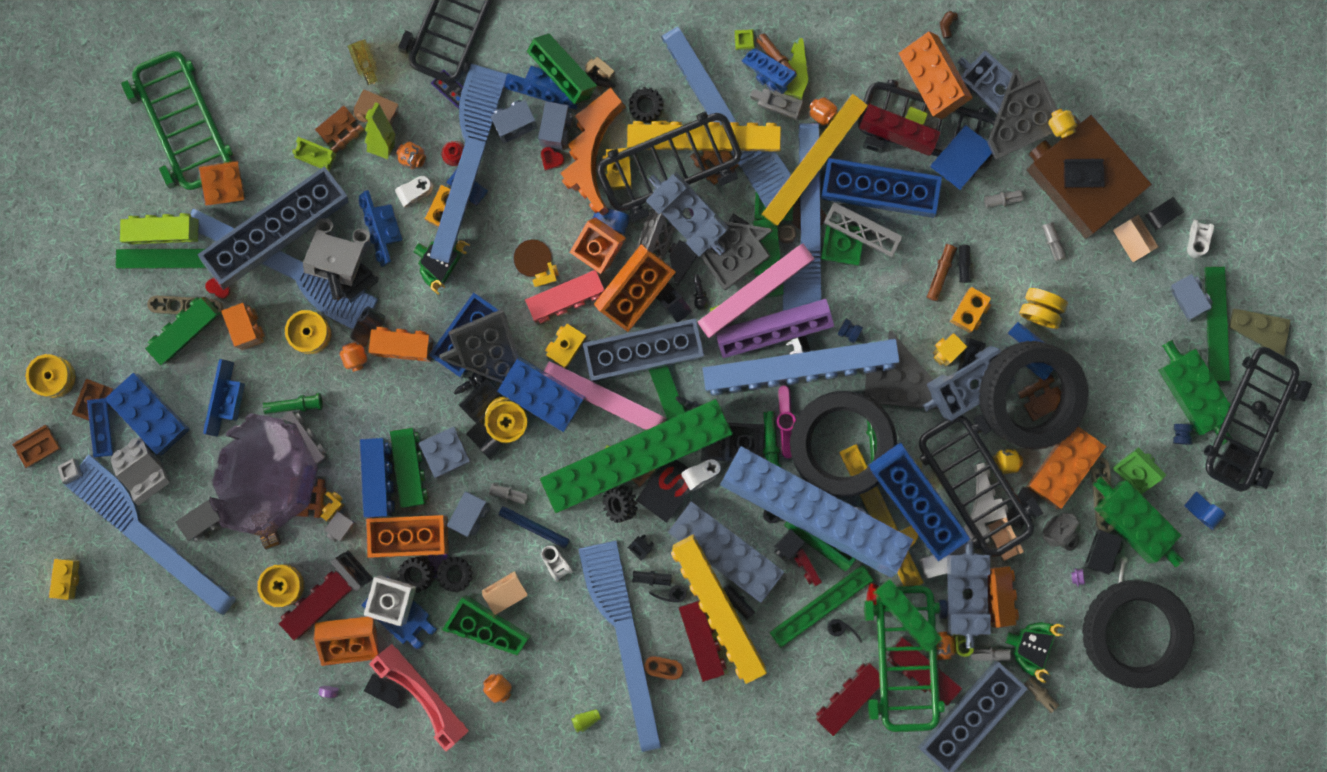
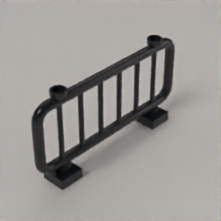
M432 0L416 39H413L411 32L405 30L398 46L399 52L407 54L408 49L411 50L408 58L409 64L420 73L446 83L458 81L463 72L468 73L471 63L468 62V59L493 0H485L481 10L456 0H446L478 13L479 16L474 28L436 13L435 11L440 0ZM433 15L471 30L467 45L429 30L428 27ZM426 33L465 48L460 61H455L421 47ZM421 50L458 65L455 73L448 76L417 63L416 56L418 51Z
M888 79L887 83L875 82L871 84L863 100L865 104L869 105L875 90L881 89L888 92L883 106L884 110L887 109L891 93L906 97L901 112L902 117L905 115L909 99L923 102V112H926L927 108L920 93L898 87V82L892 79ZM961 106L953 111L960 114L953 139L959 133L964 115L978 119L975 130L977 134L979 133L982 121L994 125L996 118L988 115L989 110L979 107L977 111ZM867 107L858 118V128L860 127ZM939 119L937 131H940L943 119ZM859 129L862 133L868 135L862 148L881 153L885 141L894 143ZM934 148L931 155L938 157L943 151ZM993 154L979 169H984L991 164Z
M705 111L696 115L697 120L621 152L618 149L607 152L608 157L601 160L597 166V174L612 207L618 211L631 209L632 211L629 212L631 222L650 215L647 204L644 206L642 204L646 203V200L654 191L650 187L636 153L651 148L664 181H666L668 178L654 146L667 140L670 143L684 180L689 185L717 173H720L717 175L720 186L737 180L738 175L735 168H730L739 163L742 152L732 126L725 115L721 113L708 115ZM716 120L722 123L734 151V157L726 162H723L708 127V123ZM703 125L720 163L709 169H705L690 134L691 130ZM684 133L687 134L702 172L689 177L672 141V138ZM631 155L635 159L649 192L636 199L619 163V160ZM614 162L631 198V201L624 204L617 201L604 171L607 165Z
M1260 347L1254 351L1252 357L1247 356L1243 360L1242 366L1246 368L1215 442L1213 446L1209 444L1204 449V455L1208 456L1205 464L1207 474L1211 478L1239 492L1247 491L1251 486L1267 490L1274 471L1260 467L1289 399L1305 402L1312 386L1307 381L1298 380L1299 368L1294 361L1268 347ZM1263 354L1289 367L1292 372L1289 382L1259 367L1257 363L1260 356ZM1255 369L1286 385L1281 400L1249 383ZM1247 386L1279 403L1273 417L1241 400ZM1239 404L1271 420L1266 435L1234 418ZM1231 422L1264 438L1258 452L1226 436ZM1224 439L1256 455L1250 470L1218 453ZM1216 457L1249 473L1246 481L1243 484H1239L1216 472L1213 468Z
M981 414L973 419V424L963 415L952 421L946 419L926 431L920 437L919 448L922 455L919 457L925 466L930 465L973 534L974 538L971 541H974L973 545L975 548L981 547L982 551L986 555H990V557L1001 556L1029 539L1034 532V523L1031 516L1035 519L1044 513L1033 497L1024 502L1025 507L1022 505L978 435L981 433L984 436L991 431ZM957 422L964 425L967 430L966 433L933 453L929 451L926 445L928 439ZM970 435L978 448L941 470L934 456ZM981 452L988 465L951 486L944 473L976 453ZM991 468L998 482L962 503L954 490ZM1001 485L1009 498L972 520L964 506ZM1011 501L1019 515L982 536L975 523ZM1020 518L1023 519L1027 526L1024 533L997 549L989 547L985 541L987 538Z

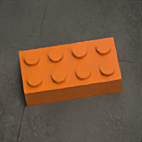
M929 31L898 53L933 117L943 119L973 99L937 34Z
M641 244L594 305L602 314L629 332L676 272Z
M1078 426L1067 439L1055 445L1026 487L1056 509H1062L1106 446Z
M446 515L366 519L368 558L449 554L448 516Z

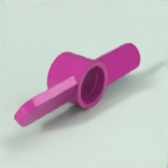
M781 386L778 390L780 415L777 417L776 424L781 430L782 455L784 458H791L790 437L796 418L791 412L790 388L788 386ZM783 415H789L793 419V425L788 429L781 427L779 424V419Z

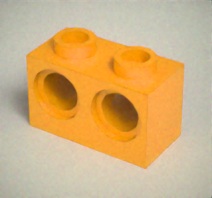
M443 185L440 186L425 217L428 223L439 227L440 222L437 221V217L443 213L446 205L445 200L449 196L451 189Z
M970 287L950 322L969 333L973 329L976 331L982 322L979 320L982 313L986 314L991 306L989 303L991 298ZM973 298H978L981 301V307L977 308L972 304ZM967 314L972 318L971 324H966L963 321V315Z

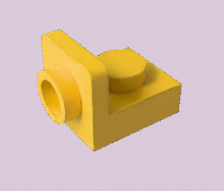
M548 262L550 274L547 275L546 272L536 274V278L532 280L534 287L557 281L556 276H559L556 265Z
M328 491L325 494L333 501L332 504L328 503L322 510L323 514L321 517L326 522H330L335 514L345 505L342 502L343 498L335 491L334 493Z

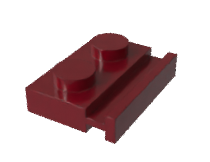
M799 549L795 553L796 557L794 559L799 568L803 567L806 574H804V577L808 584L816 587L822 582L804 550Z

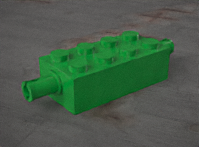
M1173 340L1168 341L1162 347L1169 356L1170 363L1158 369L1160 375L1190 424L1194 425L1193 429L1197 435H1203L1210 430H1214L1216 435H1218L1230 403L1197 349L1190 350L1183 355L1180 354ZM1227 432L1226 436H1228V437H1230V438L1233 439V437H1231V435L1229 434V432ZM1224 439L1222 445L1228 443V441Z
M1102 476L1096 480L1097 482L1093 483V486L1105 496L1094 510L1147 563H1157L1164 556L1176 568L1181 564L1180 562L1184 561V558L1172 548L1173 544L1182 535L1127 480L1118 482L1114 488Z

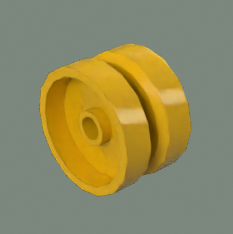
M1029 288L1025 296L1028 303L1021 306L1019 315L1038 325L1058 329L1062 321L1059 314L1066 311L1068 302L1053 293Z
M301 310L294 313L288 319L285 326V337L288 344L295 350L307 355L317 354L329 345L331 328L328 321L318 313L310 310ZM307 329L310 330L309 335L305 333Z
M50 354L34 358L29 363L25 375L27 385L33 392L50 398L65 396L73 388L76 379L75 370L69 361Z
M505 396L496 398L488 405L485 411L486 430L493 439L499 442L510 443L524 434L527 428V412L525 408ZM503 417H508V421H504Z
M273 565L268 567L261 573L258 580L260 598L266 604L273 607H285L296 603L304 591L302 574L290 565ZM281 582H283L284 586H282L283 589L279 587V584Z

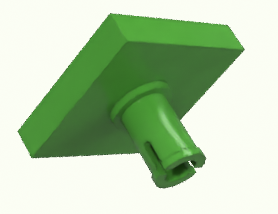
M1138 447L1120 460L1113 469L1142 495L1164 479L1166 474L1154 463V457L1150 459L1151 454H1145Z

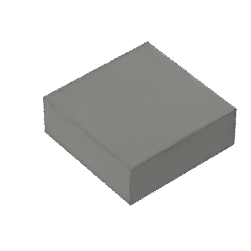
M75 458L57 466L62 483L68 484L82 476L78 460Z

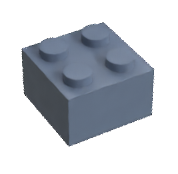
M517 100L511 104V107L507 109L500 108L494 111V115L491 116L503 144L537 129L535 119L526 100Z
M545 101L538 136L540 146L563 150L564 145L567 146L569 140L567 127H571L573 119L568 105Z
M1192 274L1172 284L1170 287L1188 322L1210 312L1213 303L1207 293L1203 294L1201 290L1203 285L1199 278H1194Z
M454 426L419 442L434 478L438 479L472 463Z
M465 491L447 526L467 537L476 535L481 527L478 524L481 518H485L490 510L487 507L489 503Z

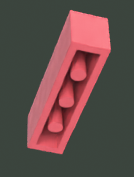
M593 270L525 299L534 322L539 321V324L549 321V317L554 314L561 316L567 313V309L573 306L577 309L584 306L587 300L592 299V301H596L604 292V288L596 270Z

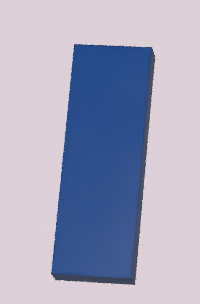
M105 398L87 400L93 458L112 456L113 448L107 401Z

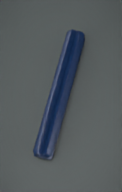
M502 506L499 511V516L562 548H566L570 540L505 506Z

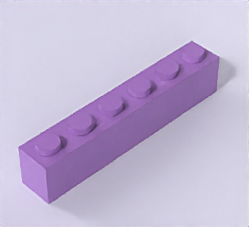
M823 299L725 327L716 333L722 357L726 358L832 328L834 324L827 300Z

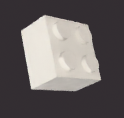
M383 576L374 577L364 615L398 626L405 625L416 586Z

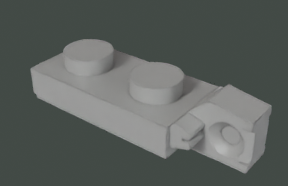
M769 88L768 90L763 89L762 92L753 89L750 95V99L759 101L757 105L761 106V108L795 120L798 119L804 102L777 91L773 92Z

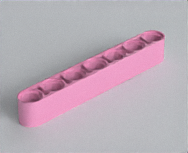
M802 243L703 317L697 324L706 336L711 338L810 264L815 258Z
M549 361L544 372L585 396V401L599 406L603 410L615 414L630 423H634L644 430L667 421V418Z

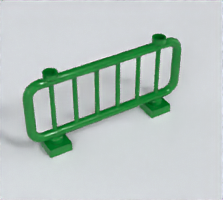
M169 51L140 63L132 72L134 84L131 85L126 80L121 82V86L131 104L138 102L137 95H140L172 167L171 170L166 165L159 168L166 186L171 189L176 186L174 180H178L184 189L195 190L202 187L201 179L189 183L186 181L183 172L220 156L224 163L232 162L230 156L233 155L229 144L224 145L192 74L195 68L191 60L187 61L184 55L178 51ZM172 58H176L179 61L180 69L148 83H142L140 79L142 71ZM184 72L189 83L188 86L150 101L145 90L146 87ZM191 88L197 102L160 118L157 117L152 106L153 104ZM199 105L204 119L165 135L160 124L161 121ZM205 122L207 123L212 136L173 152L168 138ZM214 139L219 153L183 169L180 168L175 155Z
M922 585L897 586L903 594H925L927 607L915 608L918 611H927L928 622L936 630L935 614L940 613L939 602H935L933 592L928 587ZM877 597L875 605H873V601H864V620L871 621L874 620V616H877L881 703H878L877 699H868L869 719L879 720L878 715H881L883 725L892 732L933 730L940 722V713L945 712L944 701L939 699L937 644L929 651L930 666L887 667L886 651L923 649L921 646L886 647L885 632L906 631L904 627L885 628L884 612L890 611L884 608L883 603ZM930 670L931 685L888 687L887 671ZM931 689L932 705L889 707L888 691ZM932 709L933 717L929 723L893 724L889 719V711Z

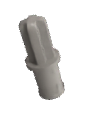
M1020 190L1007 193L1002 191L1000 194L984 196L985 208L1000 205L1005 207L1006 204L1023 200Z
M1054 222L1043 225L1042 228L1048 241L1046 244L1050 246L1054 259L1056 261L1064 259L1065 253L1060 242L1061 238L1058 237Z
M492 483L489 495L523 505L527 503L528 495L512 490V487L507 488Z
M992 647L990 649H974L971 659L990 661V663L993 661L1010 662V649H993Z

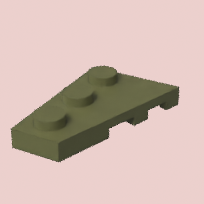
M1234 308L1232 309L1229 328L1260 344V346L1268 347L1284 356L1291 320Z

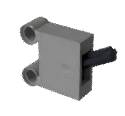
M322 218L316 223V232L304 259L303 269L306 274L328 279L332 298L339 301L344 297L341 283L352 286L363 256L370 249V234L367 230L360 228L354 231L352 236L353 242L334 237L332 221Z

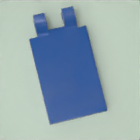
M368 598L362 604L364 608H366ZM415 600L412 601L405 625L398 626L378 620L402 644L409 641L416 649H420L424 644L416 637L422 629L429 635H432L437 630L434 625L427 621L431 615Z

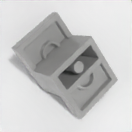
M140 437L132 439L127 446L117 450L110 457L115 476L131 492L132 499L137 505H140L170 483L164 465L149 450L148 445Z

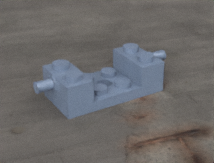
M986 50L971 64L962 56L957 63L965 69L961 77L970 94L974 93L998 114L1005 94H997L995 87L1001 85L1005 88L1006 92L1012 73Z
M677 172L662 183L653 174L648 180L655 187V190L646 202L658 214L662 213L688 240L686 244L698 256L710 248H713L720 256L725 249L718 241L720 236L728 230L727 224ZM685 208L693 210L694 215L692 218L684 216L683 211Z
M989 346L975 355L977 360L949 377L941 375L926 384L931 393L932 400L923 404L925 411L928 412L936 406L944 418L952 421L979 405V389L982 377L989 363L997 354L1001 353V350ZM1014 377L1012 378L1008 386L1016 382ZM977 379L978 386L975 389H971V381Z
M974 541L965 543L966 553L947 555L948 633L966 636V648H975L974 636L991 634L990 614H988L987 576L990 575V555L973 553ZM966 588H970L973 592L970 599H964L962 596V592Z

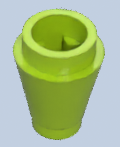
M597 709L576 714L574 718H571L577 733H583L601 720Z

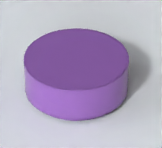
M330 686L319 687L320 696L326 698L338 697V688Z

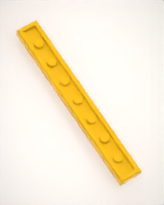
M854 94L849 97L763 211L762 215L778 226L866 109L867 104Z
M857 444L839 452L850 476L857 475L867 468V464ZM877 486L860 494L869 516L899 531ZM908 551L897 574L903 586L921 585L924 582Z

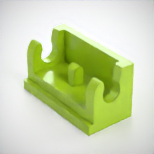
M298 137L296 140L297 147L292 150L294 158L320 169L325 166L329 171L336 154L332 150Z

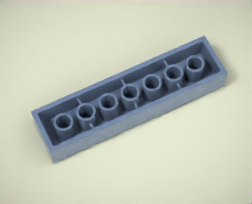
M324 166L200 252L198 257L220 287L225 290L316 226L318 220L327 218L347 204L348 196Z

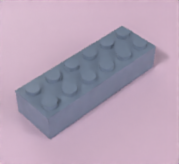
M696 318L583 343L591 382L704 358Z
M691 501L668 531L678 541L694 534L710 565L760 603H762L784 573L783 570Z
M994 661L939 722L938 726L922 741L918 748L944 772H954L1028 688L998 661Z

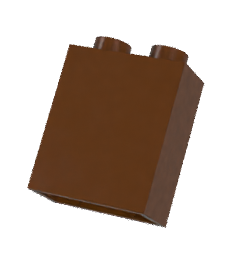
M1074 115L1078 124L1075 128L1076 132L1061 139L1053 147L1046 139L1028 154L1034 162L1026 171L1081 235L1087 239L1152 184L1092 115L1083 122H1080ZM1104 159V187L1064 188L1063 160Z

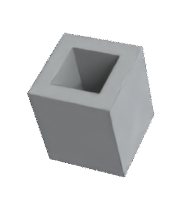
M338 511L324 530L328 533L327 537L332 541H343L356 522L341 511Z

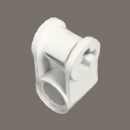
M419 176L399 186L395 192L403 207L407 208L411 206V203L415 204L420 199L431 194L433 184L427 177ZM422 182H424V183L426 184V185H425L426 189H424V190L421 188V187H422V186H421V183H422Z
M1198 220L1192 222L1187 247L1190 257L1200 258L1208 252L1214 224L1198 223ZM1195 244L1201 247V252L1195 250Z
M710 459L697 466L688 468L681 475L690 491H695L715 480L720 471V465L717 461Z
M548 545L542 550L541 557L556 583L568 573H573L569 564L555 546ZM547 549L555 551L556 556L554 559H547L545 557Z

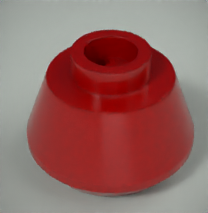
M459 141L447 142L441 151L443 161L450 166H458L464 144Z

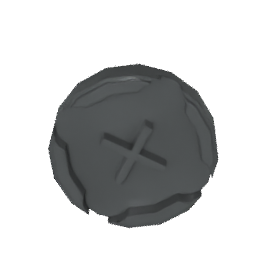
M1062 513L1063 516L1052 517L1043 528L1044 540L1050 546H1060L1068 551L1074 550L1079 543L1078 533L1081 526L1079 520L1072 513Z

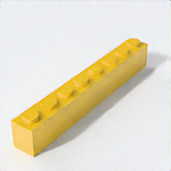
M633 121V124H628L627 148L683 126L682 122H671V125H663V122L653 121L652 125H644L643 121ZM710 122L708 127L718 151H733L724 127L720 126L719 122ZM730 122L741 151L781 152L782 129L781 126H777V123H766V126H758V123H747V126H739V123ZM704 125L690 131L697 150L714 151ZM686 133L672 138L676 150H693ZM668 140L654 146L655 150H672Z
M693 534L673 544L671 554L675 562L679 561L682 566L680 570L683 577L689 579L693 595L699 597L701 601L699 606L703 613L707 612L711 628L717 630L719 634L717 636L721 646L725 645L729 661L735 663L737 667L735 671L739 679H743L745 684L767 674L763 660L695 535Z

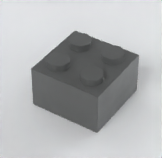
M207 500L175 521L187 541L203 542L210 537V532L214 530L217 532L226 526L225 522L229 519L217 501Z

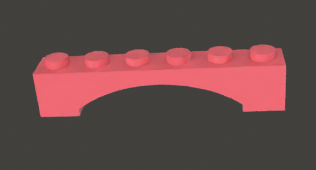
M393 644L389 645L369 663L381 678L386 677L397 682L420 702L433 724L435 730L434 739L446 752L469 732L464 723L455 716L452 710L440 699L439 695L433 691L425 679L418 674Z

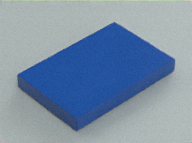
M965 125L930 167L961 190L991 156L992 152L987 141Z

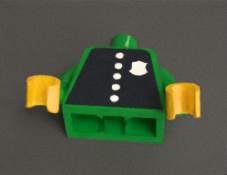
M463 240L456 241L449 263L430 258L433 241L428 248L418 243L413 253L421 257L418 264L420 266L419 272L424 282L437 295L440 294L438 292L439 287L445 288L444 284L460 260L461 253H467L463 248L466 245L470 246V244Z
M1037 622L1028 624L1025 629L1021 628L1019 635L1008 632L1005 643L1015 646L1012 654L1016 656L1015 660L1024 672L1046 683L1042 679V675L1046 673L1050 676V673L1044 670V666L1055 635H1064L1058 633V628H1065V626Z

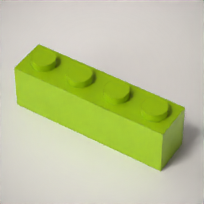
M180 213L179 217H174L172 214H162V217L145 215V218L128 216V219H120V242L131 245L198 242L199 219L191 217V214Z

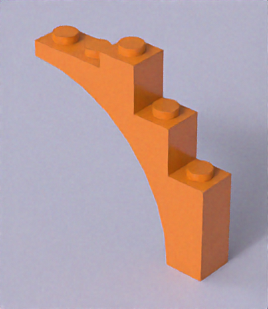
M611 88L575 115L579 121L576 124L583 133L567 144L571 149L569 153L575 162L560 173L564 178L562 180L563 184L568 189L572 188L576 192L579 191L584 199L588 197L591 201L589 204L591 209L595 213L599 212L602 216L607 214L609 210L603 202L597 186V153L607 128L615 117L626 108Z

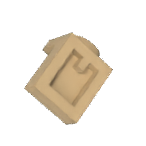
M598 57L594 60L591 59L585 66V73L587 74L597 69L596 73L602 79L607 78L611 80L615 76L614 70Z

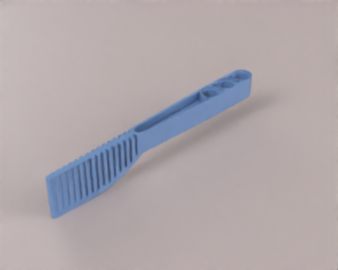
M677 26L662 35L663 42L667 43V49L674 60H677L676 63L683 75L687 76L686 80L707 114L721 113L728 118L729 122H736L680 28ZM718 120L713 121V122H719V123H720V126H723L720 121H718ZM741 151L742 156L739 166L767 208L791 174L775 152Z
M475 64L470 65L459 104L460 129L465 146L430 254L432 259L446 263L450 262L493 123L491 116L497 110L503 91L506 73Z
M799 123V164L819 138L818 123ZM820 170L800 195L801 244L803 243L815 259L784 282L783 311L821 300Z
M192 209L190 213L191 217L199 219L198 233L214 241H218L234 229L198 210ZM281 251L262 263L294 279L303 295L315 308L329 318L351 329L354 328L362 311L367 306L374 309L379 300L367 293L362 294L352 303L349 302L348 298L344 297L339 301L333 300L328 279L304 273L302 261Z
M88 454L79 465L82 476L64 485L214 610L225 615L236 601V598L229 596V592L220 585L217 586L213 583V579L205 573L202 574L197 570V566H192L177 553L175 548L141 522L137 505L125 485L112 472Z
M615 540L579 548L589 594L597 609L616 630L641 751L646 752L659 749L661 745L617 542Z

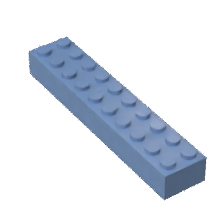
M896 339L702 368L706 392L710 393L711 396L722 395L723 391L730 390V393L742 392V388L749 387V390L761 389L760 385L768 384L770 388L780 386L781 382H787L788 385L798 384L801 379H806L807 382L817 381L818 377L825 376L826 379L837 378V374L845 373V376L856 375L857 371L863 370L864 374L876 372V368H883V371L893 370L899 364Z
M743 447L739 448L720 486L891 578L897 574L914 540Z

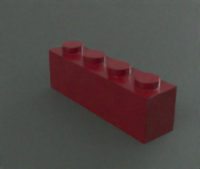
M872 104L868 105L859 129L927 156L932 154L941 133Z
M337 571L328 573L324 577L325 582L321 585H315L309 591L311 594L306 599L302 597L296 602L295 605L297 607L292 612L288 610L280 617L282 621L278 624L293 641L298 640L353 590Z
M698 600L678 608L702 682L725 675L723 670L727 668L724 659H719L717 652L721 651L718 640H713L711 634L715 631L707 622V612L703 613L699 606L701 601Z
M900 636L892 647H912V645ZM918 650L888 651L886 653L889 657L887 661L894 667L898 665L900 667L930 666V660ZM938 668L939 699L944 701L945 706H948L962 688ZM904 670L902 672L909 680L914 678L918 682L917 686L931 685L930 670ZM931 689L922 690L924 693L927 691L931 693Z
M869 662L866 665L862 663L856 669L857 674L854 678L849 677L842 684L844 688L840 693L836 691L829 698L831 702L826 707L823 705L816 712V721L833 737L880 687L879 672Z

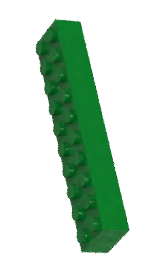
M716 398L539 479L556 514L728 437L733 432Z

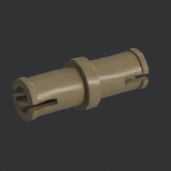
M1033 676L1024 683L1035 696L1034 699L1040 701L1050 713L1054 712V708L1057 709L1059 707V703L1047 693L1048 690L1043 688Z

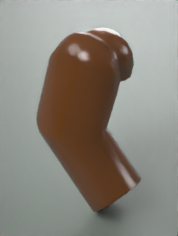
M946 12L940 21L943 39L952 37L950 26L958 19L956 12Z

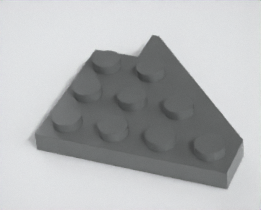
M1018 68L1013 70L987 142L995 160L1053 134L1048 122L1052 118L1051 114L1058 109L1042 75L1024 83Z
M724 221L729 228L720 236L718 243L725 251L719 256L713 248H710L700 255L723 290L730 288L771 257L761 240L773 232L772 229Z
M502 309L449 331L454 349L439 355L443 361L503 383L516 359L519 358L505 313Z
M889 331L888 340L896 339L899 364L893 370L883 371V368H876V372L866 373L864 395L882 405L924 408L923 404L932 400L931 393L926 384L933 381V379L892 331Z

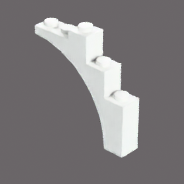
M984 463L974 465L975 472L985 467ZM989 469L976 476V495L991 486L988 479L990 477ZM995 489L975 500L970 515L972 520L1003 502L1002 498L994 500L993 496H996ZM1007 504L975 523L982 536L990 533L989 527L985 526L986 522L1007 517ZM965 525L964 530L970 539L974 538L968 526ZM965 544L960 546L958 549H956L949 555H960L966 553ZM934 555L920 559L925 578L947 573V556L939 562Z

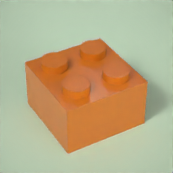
M239 161L199 167L206 206L245 200Z
M594 217L587 221L569 253L601 274L609 269L626 238Z
M240 303L221 311L234 347L245 350L264 343L262 337H265L262 327L257 325L258 315L254 308L252 309L251 306L245 303Z

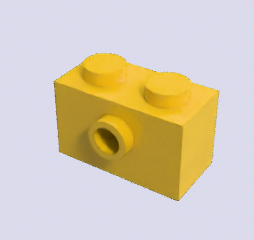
M620 148L618 151L621 152L628 148ZM607 149L606 155H603V159L608 157L607 152L613 149ZM626 157L619 160V163L632 189L630 158ZM615 162L607 165L608 174L606 176L612 190L626 189Z
M569 324L559 328L556 333L557 339L554 343L551 341L545 350L548 352L546 356L565 369H567L587 338L586 335Z
M953 333L946 340L942 338L935 345L937 349L933 352L935 355L933 358L939 365L942 366L944 364L947 366L967 346Z
M54 559L49 598L75 599L76 587L79 584L78 571L80 561Z

